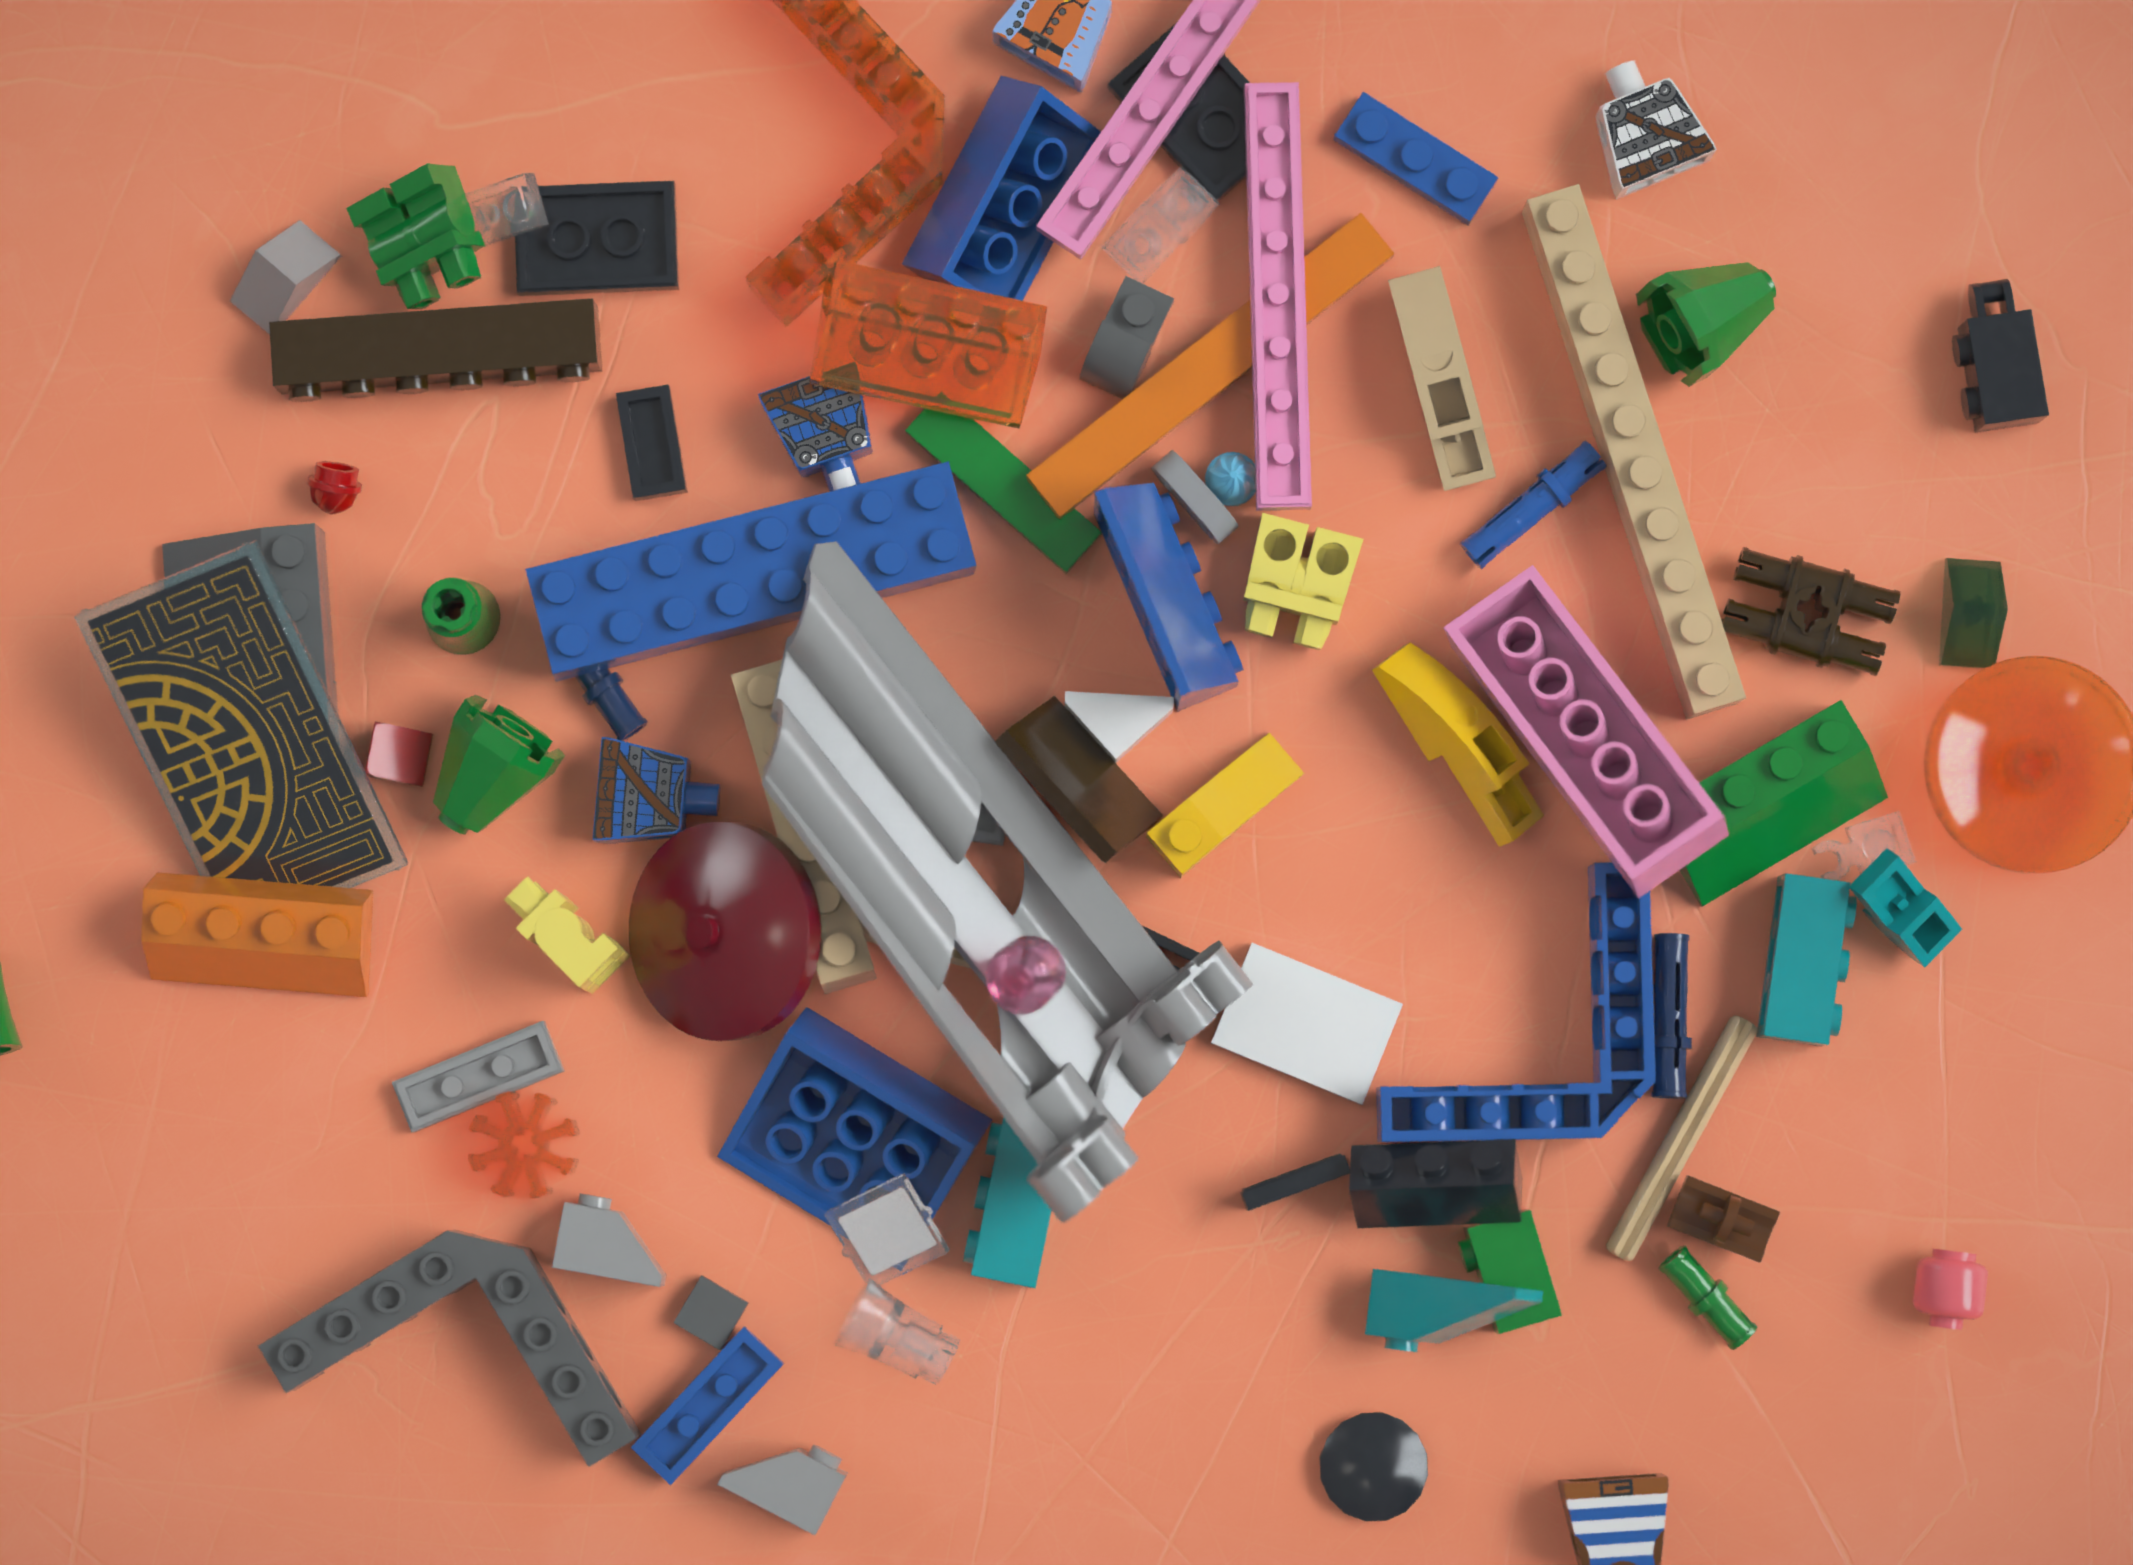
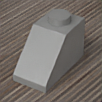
M580 1193L578 1203L564 1202L552 1268L657 1287L665 1286L666 1273L625 1213L610 1209L612 1199Z
M813 1444L809 1452L802 1448H797L726 1471L721 1476L717 1485L816 1535L848 1472L838 1468L842 1461L840 1457Z

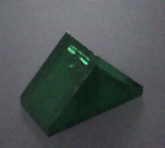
M1945 559L1939 666L1995 669L2008 611L2000 561Z

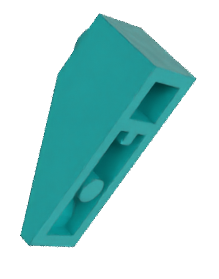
M1373 1269L1365 1334L1386 1337L1385 1348L1418 1352L1419 1342L1440 1344L1542 1302L1543 1291Z

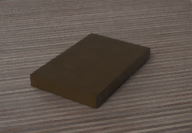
M1055 696L1008 728L995 741L1004 754L1104 863L1108 862L1142 835L1163 816Z

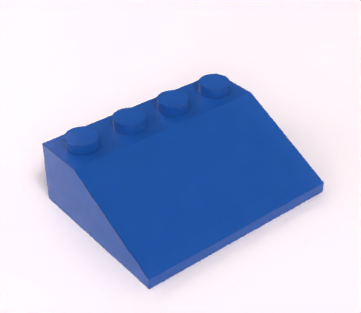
M1154 483L1110 487L1094 492L1095 519L1170 696L1174 697V705L1177 712L1236 688L1239 682L1236 673L1244 670L1233 642L1222 643L1214 625L1222 621L1219 608L1211 591L1203 594L1200 592L1193 574L1201 572V567L1190 542L1188 541L1180 545L1172 525L1179 523L1180 518L1170 494L1166 492L1159 495Z
M806 1007L783 1037L717 1157L851 1238L839 1217L903 1185L906 1186L928 1225H930L993 1119ZM910 1257L894 1265L903 1270Z

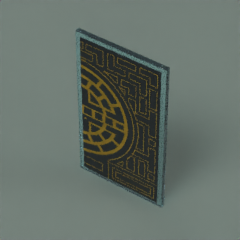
M256 540L250 543L245 542L236 549L93 608L83 609L74 616L200 876L352 888L392 871H399L407 866L409 862Z

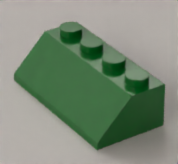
M1842 700L1699 782L1723 814L1729 836L1681 868L1680 872L1700 906L1703 907L1888 798L1870 746Z

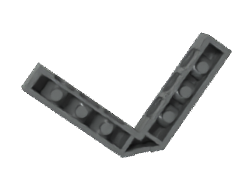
M460 1230L445 1231L258 1345L285 1393L298 1390L324 1374V1370L345 1357L371 1345L370 1342L389 1330L416 1318L417 1314L450 1294L457 1293L477 1280L588 1467L642 1435L531 1248Z

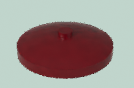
M708 822L698 824L679 832L664 843L644 868L637 883L630 908V953L642 990L650 1003L665 1020L684 1033L699 1039L710 1041L749 1039L773 1029L785 1020L798 1006L812 982L821 946V918L817 896L805 868L792 850L780 839L764 829L740 822Z

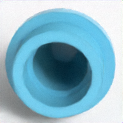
M1238 452L1220 454L1211 461L1206 470L1205 485L1223 505L1238 506L1244 504L1256 492L1255 464L1250 458Z

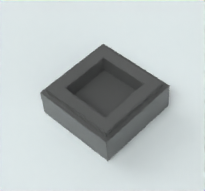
M701 1275L673 1323L718 1350H722L749 1302Z

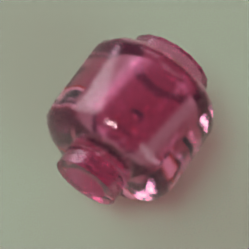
M1021 936L1007 943L989 961L985 974L986 985L993 1001L1003 1010L1013 1014H1031L1046 1006L1062 990L1066 978L1065 961L1059 950L1050 941L1038 936Z

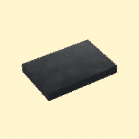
M1176 24L1107 84V88L1120 103L1125 99ZM1224 54L1160 145L1213 205L1246 178L1245 83L1250 82Z
M674 180L513 187L516 284L519 296L679 290L676 184Z

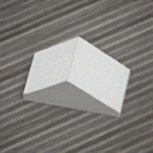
M1065 691V708L1115 763L1173 712L1174 697Z

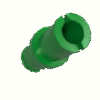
M1685 1245L1679 1247L1660 1264L1658 1269L1665 1273L1690 1301L1688 1308L1695 1316L1702 1315L1725 1340L1731 1350L1738 1348L1756 1332L1758 1326L1726 1294L1728 1290L1727 1285L1721 1279L1715 1281L1691 1255Z

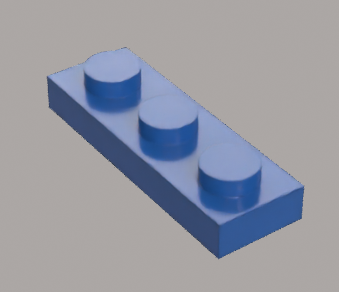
M1362 92L1333 139L1341 146L1466 225L1470 224L1499 178L1365 92Z
M744 1326L633 1444L631 1449L669 1485H672L785 1363Z

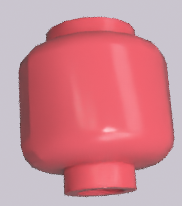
M1933 1249L1932 1257L1922 1258L1918 1262L1913 1305L1919 1312L1930 1315L1929 1326L1962 1330L1963 1319L1975 1320L1982 1316L1985 1305L1988 1271L1983 1265L1976 1263L1977 1254Z

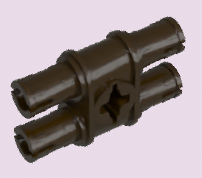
M1743 546L1737 562L1758 569L1740 564L1735 569L1734 580L1779 591V597L1782 598L1780 608H1776L1775 612L1739 603L1729 598L1723 614L1743 619L1744 621L1725 616L1724 619H1721L1725 632L1765 643V649L1774 655L1779 651L1814 661L1816 666L1820 668L1823 666L1828 667L1830 662L1877 676L1882 661L1863 656L1861 653L1880 658V655L1884 656L1886 643L1841 632L1840 626L1837 623L1839 616L1843 615L1846 610L1891 624L1897 609L1876 602L1889 606L1899 604L1900 591L1895 589L1893 591L1855 580V574L1850 573V570L1846 568L1841 572L1803 561V556L1800 555L1796 557L1791 556L1788 561L1749 550V548ZM1814 594V609L1822 612V617L1811 621L1808 628L1805 629V614L1797 610V605H1803Z

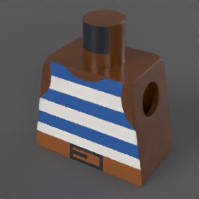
M1662 1473L1558 1480V1488L1577 1564L1661 1565L1669 1486L1668 1476Z

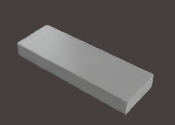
M541 1021L392 1082L411 1133H415L565 1072L547 1024L545 1021Z

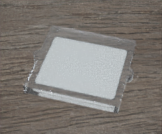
M905 1173L828 1210L824 1214L844 1247L842 1255L846 1258L850 1257L869 1290L941 1257L950 1250L930 1217L932 1209L929 1206L923 1205Z

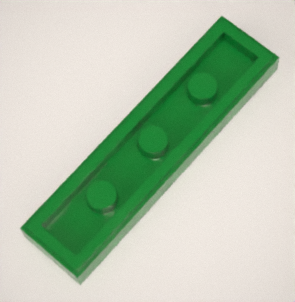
M942 391L935 396L905 430V433L939 463L949 461L952 474L1065 574L1073 568L1102 535V532L1075 508L1059 520L1026 479V475L1032 470Z

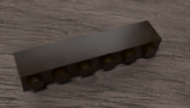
M593 298L269 322L273 386L282 395L288 394L289 401L294 402L320 400L321 392L342 390V396L347 398L370 397L375 395V388L396 386L397 393L417 394L429 391L428 384L450 382V389L472 390L481 388L482 380L503 379L506 386H526L535 384L536 376L557 375V380L560 382H581L590 379V372L602 371L599 310Z

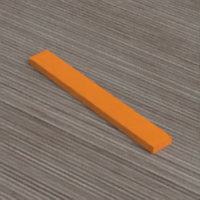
M1359 213L1304 257L1306 326L1394 257L1395 253L1362 213ZM1250 300L1026 475L1028 482L1059 520L1252 369Z

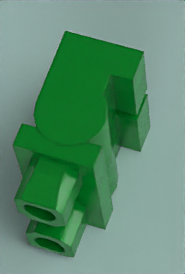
M427 163L390 183L391 188H381L346 208L353 226L363 228L368 240L370 256L378 267L376 273L381 286H396L407 309H424L439 301L441 297L432 275L440 270L448 288L458 289L481 278L474 252L485 247V243L480 231H475L474 218L455 166Z

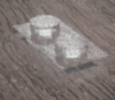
M522 173L465 193L474 218L475 231H480L485 246L549 225L535 173Z

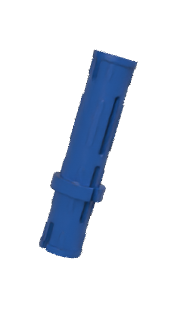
M1587 441L1582 442L1578 448L1550 471L1544 468L1536 475L1538 480L1494 515L1476 532L1461 541V547L1476 566L1482 570L1499 553L1536 525L1549 512L1559 505L1562 508L1572 501L1570 496L1600 471L1607 468L1606 463Z

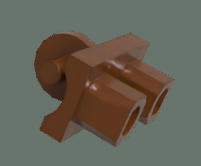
M1686 1175L1667 1227L1761 1263L1780 1211Z

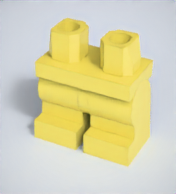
M1262 513L1243 601L1248 602L1245 615V631L1272 638L1279 611H1284L1300 616L1293 643L1321 650L1330 633L1332 624L1337 625L1364 539L1317 527L1309 557L1306 558L1301 556L1309 525Z
M526 877L504 899L523 919L516 929L527 940L538 945L579 988L591 994L631 956L616 940L604 933L595 940L592 927L587 921L574 914L579 908L567 896L555 889L548 894L537 882H533L529 877Z

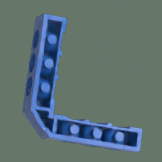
M1594 863L1588 866L1593 1083L1377 1087V1142L1602 1138L1637 1099H1640L1656 1082L1650 891L1638 898L1613 863Z

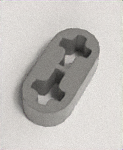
M1171 450L1151 467L1164 487L1216 544H1220L1239 527L1226 507L1175 451Z

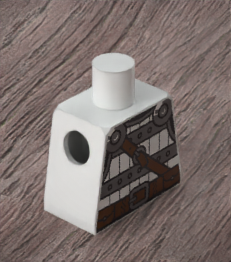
M1634 60L1620 64L1605 73L1615 100L1600 106L1596 114V123L1616 200L1711 160L1717 150L1714 142L1672 79L1665 78L1645 86Z

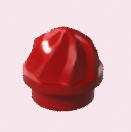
M316 462L314 475L308 476L307 482L310 486L312 502L328 514L341 513L352 507L357 494L361 493L362 484L357 481L359 469L339 462Z

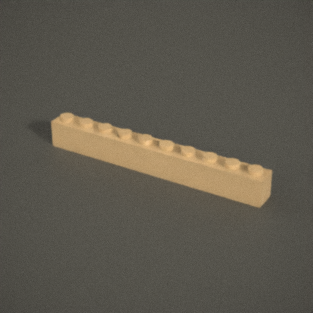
M1576 184L1528 199L1521 213L1597 447L1602 457L1601 459L1607 466L1605 471L1685 718L1688 720L1736 705L1747 697L1580 185Z

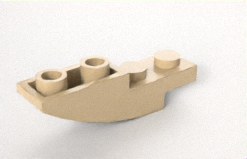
M1437 266L1388 280L1444 491L1495 478L1496 473L1441 267Z

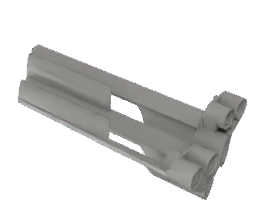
M835 541L814 544L803 578L806 583V595L802 613L791 636L787 637L777 680L771 717L777 723L778 728L770 757L763 767L762 786L950 1045L1039 1165L1027 1177V1181L1059 1221L1064 1223L1088 1206L1101 1193L1104 1187L1115 1181L1137 1162L1139 1157L1125 1141L1126 1133L1123 1128L1142 1099L1151 1093L1169 1074L1180 1058L1186 1042L1216 1018V1014L1243 995L1253 983L1220 941L1210 945L1177 971L1012 761L996 745L989 732L839 543ZM981 804L1023 856V891L1019 906L1013 915L1010 914L965 857L976 830ZM954 947L996 998L1001 1033V1056L943 984ZM992 977L996 979L999 985V993H996L994 990L992 991L989 983L991 985L990 980ZM1000 996L1008 997L1015 1004V1007H1005L1001 1003Z

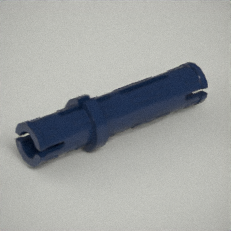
M1659 933L1654 934L1656 1082L1653 1084L1651 1097L1684 1099L1687 1098L1686 1050L1692 1049V1038L1687 1037L1688 941H1690V935Z

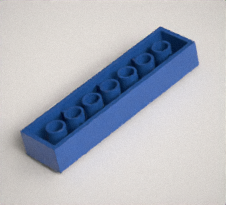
M949 461L525 569L555 682L799 620L806 595V583L803 578L814 544L837 541L881 598L974 575L977 565Z

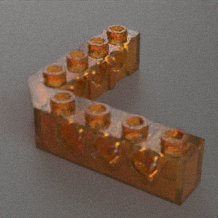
M772 0L899 136L881 153L882 160L854 186L850 183L841 189L842 197L814 222L808 219L801 226L803 232L774 259L768 256L745 277L749 289L785 328L941 187L944 181L945 95L856 0Z

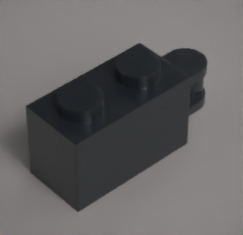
M2008 279L1969 284L1968 300L1971 318L1966 319L1957 328L1958 335H1954L1952 338L1955 364L1957 367H1964L1967 388H1962L1961 404L1965 419H1973L1975 433L2040 423L2049 416L2032 310L2015 311L2012 288ZM1999 302L2001 314L1986 316L1984 304Z

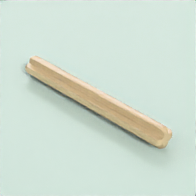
M1732 1016L1727 1022L1606 1244V1249L1615 1256L1625 1261H1631L1636 1256L1757 1034V1027L1750 1021L1740 1016Z

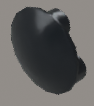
M1384 1412L1360 1413L1341 1422L1327 1437L1324 1448L1319 1456L1320 1478L1329 1499L1345 1514L1363 1521H1387L1405 1513L1421 1496L1428 1477L1427 1453L1418 1434L1403 1420Z

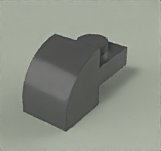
M1125 276L1105 320H1102L1079 379L1121 399H1124L1133 392L1150 357L1151 349L1174 303V298Z

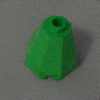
M1749 262L1666 272L1649 281L1636 293L1638 306L1647 302L1648 314L1640 318L1641 328L1662 367L1672 375L1683 371L1687 375L1681 382L1690 387L1706 379L1717 370L1775 309L1774 298L1776 297V288L1772 278L1766 271L1756 268Z
M478 695L466 698L453 717L433 799L434 805L441 812L438 816L439 820L453 831L463 835L468 830L476 833L483 831L550 777L565 757V754L559 748L548 752L547 750L553 741L544 732L510 709L498 705L493 713L482 709L487 699Z

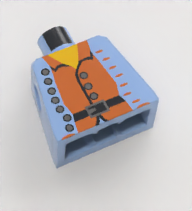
M1016 0L992 31L993 44L1081 93L1086 85L1112 13V1Z

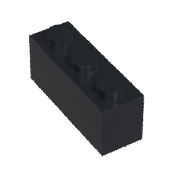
M1516 1139L1352 1145L1349 1193L1357 1228L1521 1222L1522 1173Z

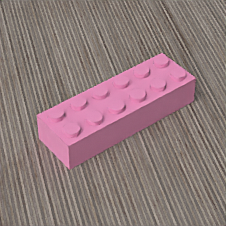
M1533 565L1444 627L1450 645L1638 898L1729 836L1723 814Z

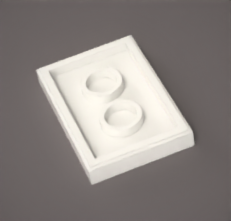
M1252 942L1241 969L1253 985L1224 1009L1211 1044L1363 1105L1403 1004Z

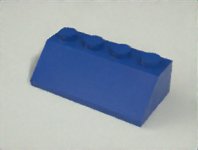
M1001 76L905 256L902 265L935 288L1010 325L1053 244L1052 240L1036 230V225L1101 131L1042 86Z

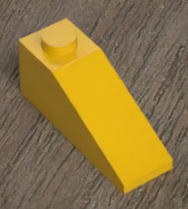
M1269 732L1148 831L1146 838L1176 874L1182 878L1304 775V772Z

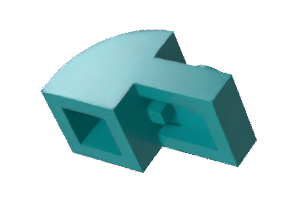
M1887 848L1849 886L1865 908L1862 911L1872 923L1899 949L1924 968L1962 930L1961 926L1939 898L1926 890L1902 859Z

